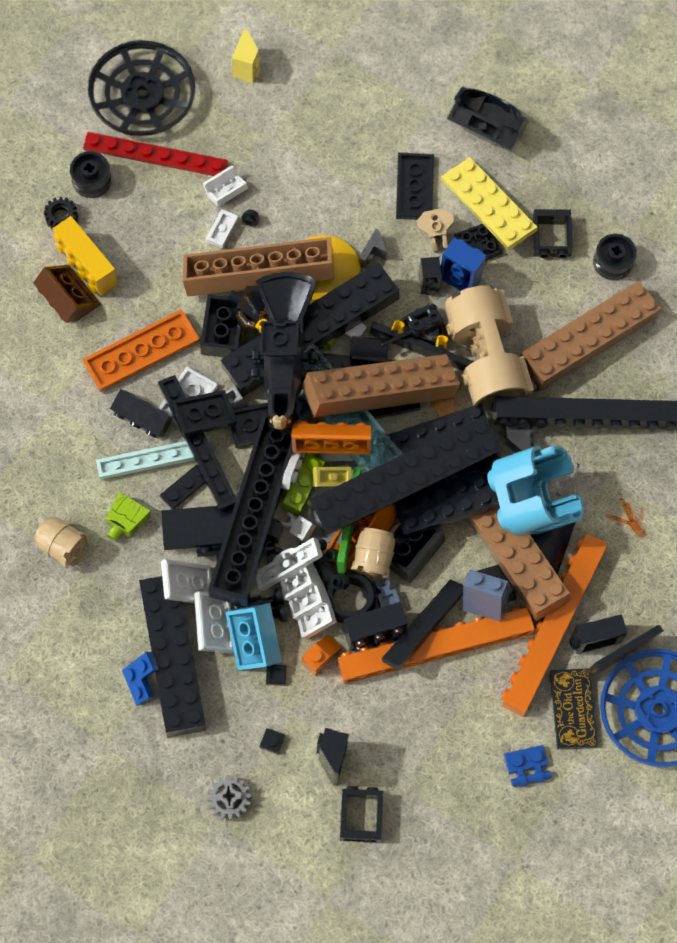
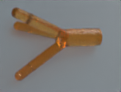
M620 499L629 521L611 514H606V517L629 525L638 537L641 536L644 531L634 520L630 503H625L624 499Z

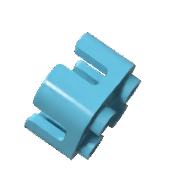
M534 446L494 461L492 470L488 472V483L491 489L497 493L500 505L497 517L500 526L504 530H509L514 535L540 534L582 519L584 506L580 495H570L555 501L550 499L547 487L548 482L570 475L574 471L571 458L563 447L551 446L541 450L540 446Z

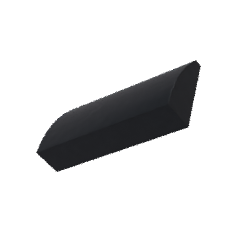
M218 506L161 510L164 550L222 545L234 506L221 512Z
M575 523L544 533L530 535L557 575Z

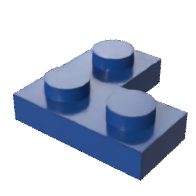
M145 652L122 670L136 706L143 705L154 697L147 680L149 676L159 670L152 652Z

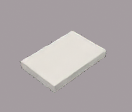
M189 367L185 368L178 379L186 398L216 392L219 387L218 383ZM164 399L159 409L173 416Z
M168 559L161 561L165 599L195 603V592H208L212 579L210 566Z
M195 592L199 650L227 654L234 653L225 613L231 611V603L209 597V592Z

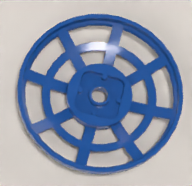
M648 649L636 652L617 664L603 686L600 702L601 717L605 730L618 749L639 763L661 768L677 766V760L656 762L657 751H669L677 748V694L672 689L666 687L668 678L677 681V674L669 671L671 660L677 661V652L665 649ZM647 657H664L661 669H649L640 673L636 671L632 662ZM623 668H626L631 678L623 686L619 697L608 694L613 679ZM660 676L658 686L647 688L642 681L644 677ZM635 683L641 694L636 701L625 699L627 691ZM606 702L617 705L618 718L623 729L616 733L612 732L607 719ZM655 705L663 707L664 713L662 715L654 712ZM623 707L634 709L637 720L627 725ZM641 726L648 732H651L649 743L637 737L633 732ZM668 732L676 741L668 745H657L659 734ZM628 735L635 743L647 748V760L631 753L619 740Z

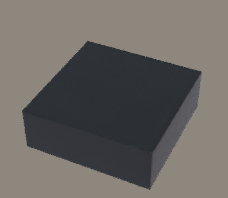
M287 665L267 666L266 685L286 686Z

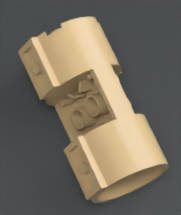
M482 285L460 291L461 294L459 296L448 298L444 304L449 321L447 324L448 335H451L452 340L457 344L470 345L472 356L475 355L476 358L475 362L465 367L464 373L461 375L462 384L466 386L467 391L470 393L473 406L476 407L482 404L485 412H492V403L495 396L531 397L534 388L524 356L518 357L513 353H505L500 335L505 331H510L513 324L504 290L491 289L489 285Z

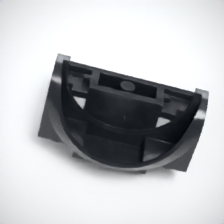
M464 86L454 98L455 104L447 117V120L463 127L465 131L509 151H512L518 137L521 138L529 123L528 118L511 103L485 91Z

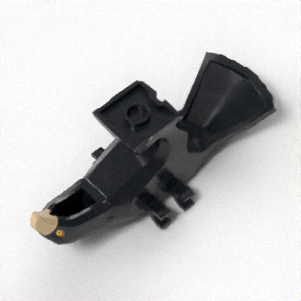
M293 272L272 273L256 280L270 319L261 323L260 352L254 351L252 354L253 364L264 363V369H252L251 377L254 382L264 380L268 402L269 427L275 430H285L292 427L303 380H305L307 372L317 371V369L304 370V362L312 365L318 364V352H304L303 332L304 315L312 299L317 280L308 275Z

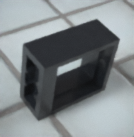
M534 209L532 221L537 226V231L533 234L534 257L543 259L549 257H558L560 259L571 257L573 251L571 209ZM539 224H564L565 246H540Z
M622 614L577 625L571 638H569L572 650L575 649L576 654H581L622 643L628 633Z
M347 786L346 789H342L339 841L381 842L383 791H379V788L376 787L358 790L357 786ZM347 797L377 798L376 831L345 830Z

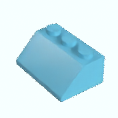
M270 603L225 612L237 670L266 667L282 662Z

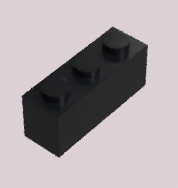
M123 389L119 390L110 407L115 412L114 416L122 420L127 418L131 421L130 425L138 429L143 427L147 430L146 434L154 438L157 436L163 437L174 418Z

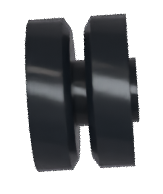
M86 151L78 154L70 164L71 181L74 190L80 196L97 198L103 196L109 190L112 179L110 165L102 154Z
M613 233L603 237L599 241L593 257L595 271L607 280L616 281L629 275L636 259L637 249L635 244L629 237L623 234Z

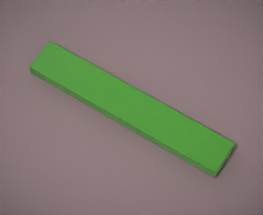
M354 467L352 479L362 474L361 467ZM355 523L344 528L342 531L337 558L338 573L345 574Z

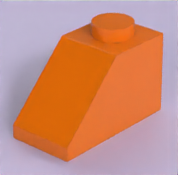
M327 635L316 642L301 657V663L316 676L343 647L330 635Z

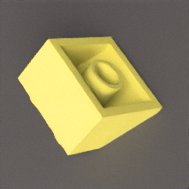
M244 29L232 57L233 77L253 83L255 77L258 78L261 67H259L261 58L258 57V48L248 30Z

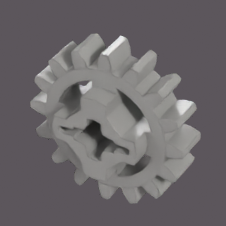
M227 775L224 781L219 777L218 784L212 783L214 789H208V793L212 795L207 797V801L212 802L209 805V809L215 808L214 815L216 816L220 813L222 820L225 816H228L229 820L232 821L233 815L239 819L240 812L246 813L244 807L250 806V802L247 799L251 798V794L246 793L249 791V786L243 787L244 780L237 782V776L230 780L229 775ZM232 785H233V786H236L237 788H239L240 791H239V792H236V791L232 788ZM225 786L221 793H217L221 787ZM228 790H230L231 796L234 797L231 799L230 806L226 799ZM242 801L241 805L234 810L233 807ZM217 803L223 804L226 810L221 809Z

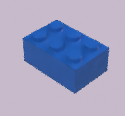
M454 237L442 254L440 266L441 280L459 291L477 286L482 278L486 255L480 249H474L464 240H458Z

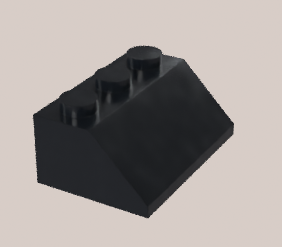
M400 525L393 533L395 547L390 569L411 584L446 541L443 529L438 527L405 538Z
M325 728L324 734H319L316 753L319 754V761L333 785L337 786L347 751L349 734Z

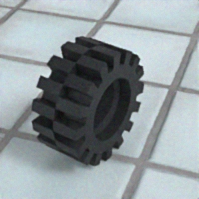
M55 197L53 202L49 200L48 205H45V220L48 227H51L52 230L70 216L78 222L76 205L72 200L69 201L67 197L64 200L62 197L56 200ZM58 210H66L68 212V216L64 219H56L54 214Z

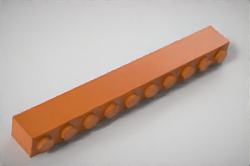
M588 533L584 539L580 538L576 546L579 550L576 555L572 554L568 565L571 567L568 572L564 570L560 578L570 593V602L546 615L543 622L539 620L535 629L538 633L535 639L531 637L526 647L530 650L527 656L522 655L518 663L521 668L518 673L514 671L509 681L512 683L510 690L505 689L501 700L504 701L502 707L524 717L608 543Z
M522 607L511 609V612L503 614L500 622L478 617L473 622L467 624L459 622L454 627L448 629L447 627H440L426 638L401 669L532 635L535 629L528 607L524 609ZM383 642L378 645L379 647L372 649L371 647H364L359 650L360 652L353 654L352 652L342 653L338 657L337 663L343 684L397 671L382 662V657L394 643Z

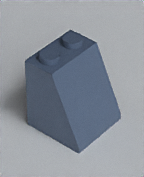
M469 570L463 585V611L500 622L513 587L506 580Z

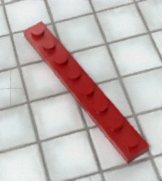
M87 132L83 145V150L94 151L100 154L209 176L219 174L227 169L228 165L227 159Z

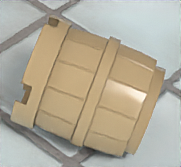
M49 517L39 526L35 533L34 542L47 556L54 558L66 569H69V565L71 567L75 566L85 554L86 550L83 548L85 544L89 546L90 537L83 532H79L69 522H65L58 517Z
M364 528L360 532L355 547L356 551L351 571L356 570L355 572L371 577L381 574L382 578H389V568L394 556V534L384 530Z

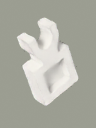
M288 512L287 515L291 517L290 522L286 523L283 521L281 524L289 528L290 533L306 542L316 528V525L300 515L297 518V516Z

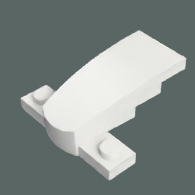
M311 538L296 548L282 551L273 559V562L259 569L256 576L258 589L261 591H265L281 582L283 598L289 601L292 618L298 620L301 636L304 639H308L337 623L326 589L313 564L314 561L323 557L319 541L316 538Z

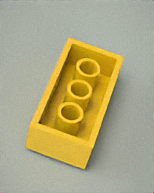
M71 216L53 228V239L56 242V249L60 254H65L66 261L71 267L75 266L80 279H85L89 283L87 286L93 294L97 293L101 297L118 285L115 268Z

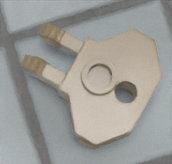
M443 208L425 211L417 220L418 228L427 233L429 238H431L433 252L438 250L436 237L441 236L443 247L446 250L448 247V230L455 224L454 215ZM437 215L438 219L434 221L433 217Z

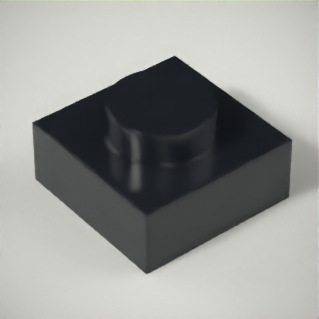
M266 728L259 748L278 755L285 735Z

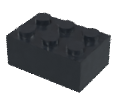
M207 295L200 342L202 355L226 357L240 348L243 327L233 314L237 304L227 300L228 296Z
M397 602L345 618L342 630L349 650L360 652L361 648L368 645L378 646L391 638L398 640L406 631L408 622L401 602Z

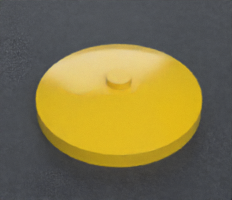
M317 235L305 239L331 237L334 252L335 279L317 281L310 301L312 303L360 273V263L358 262L359 258L356 252L348 243L337 237Z

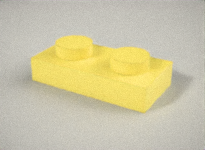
M313 467L314 487L338 486L352 479L351 467Z

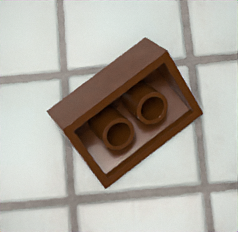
M69 265L44 267L33 282L39 293L46 298L49 305L55 309L65 323L77 322L101 305Z

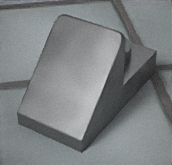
M378 229L374 230L359 256L358 262L363 268L366 267L367 263H372L375 255L385 260L387 258V250Z

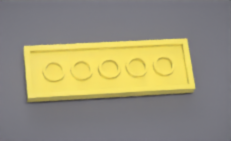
M470 157L441 176V180L508 251L537 231V226Z

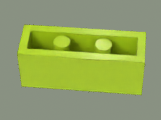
M309 453L307 454L301 470L298 472L296 482L292 483L283 501L282 510L299 517L314 487L313 467H324L325 461Z

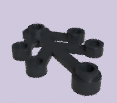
M318 539L319 544H321V551L326 550L327 542L324 539ZM336 549L327 550L326 554H323V557L314 561L313 564L325 589L326 585L324 584L322 573L332 581L333 588L336 590H346L350 585L349 577L346 574L337 575L324 564L328 561H337L338 551Z

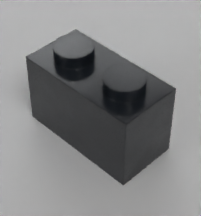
M439 257L420 259L418 276L421 294L434 295L440 291L442 274Z

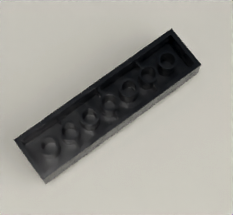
M162 576L139 580L151 652L159 669L155 674L166 736L170 738L206 731L184 603L182 601L165 599Z

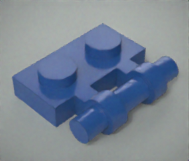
M543 745L504 753L508 774H517V778L510 779L512 787L519 785L524 787L528 783L533 782L542 783L544 780L552 778L550 770L545 772L541 770V767L548 765ZM534 769L535 774L524 775L523 771Z

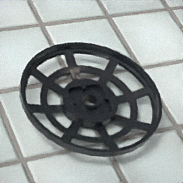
M130 41L111 48L95 63L88 80L89 101L97 117L111 129L131 136L155 135L171 129L187 115L195 98V78L187 60L172 47L155 41ZM135 49H152L157 51L154 60L136 59L131 61L128 51ZM165 53L175 59L183 67L184 71L175 76L168 67L160 63L163 54ZM119 54L122 55L124 64L117 67L110 76L100 72L109 60ZM146 65L151 67L149 72H136L134 66ZM126 69L128 70L130 75L123 82L115 79L121 72ZM160 69L170 79L161 82L155 74ZM188 77L190 82L189 101H178L180 95L178 82ZM96 78L106 83L105 102H95L94 84ZM173 85L174 98L164 97V89ZM111 86L121 89V98L111 100ZM141 89L147 91L144 95H140L137 92ZM125 104L130 109L127 117L121 114L115 106ZM160 104L169 106L164 113L157 116L154 109ZM175 107L185 109L181 113V115L171 123L163 126L160 122V120H163L165 117H167L174 110ZM109 108L115 116L124 122L118 127L106 120L99 110ZM137 112H147L150 117L148 120H135L134 118ZM153 123L156 128L148 131L128 130L130 124L148 125Z

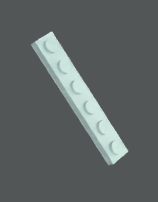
M207 436L206 438L211 446L209 436ZM186 441L97 459L96 463L100 480L193 461L195 459Z

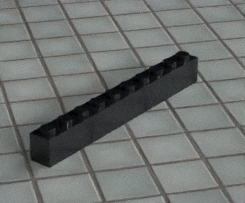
M495 396L492 403L493 425H499L500 427L511 425L521 428L528 426H537L538 428L553 426L556 428L574 427L575 429L592 427L593 429L611 428L613 430L629 428L630 430L648 429L654 431L666 429L667 431L677 430V401Z

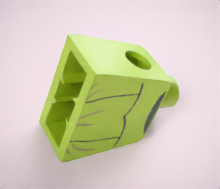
M119 492L106 518L107 525L112 527L107 537L115 542L121 534L131 538L150 519V510Z

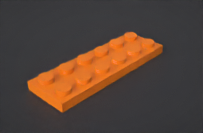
M181 309L83 358L82 361L98 390L102 392L200 342V338Z

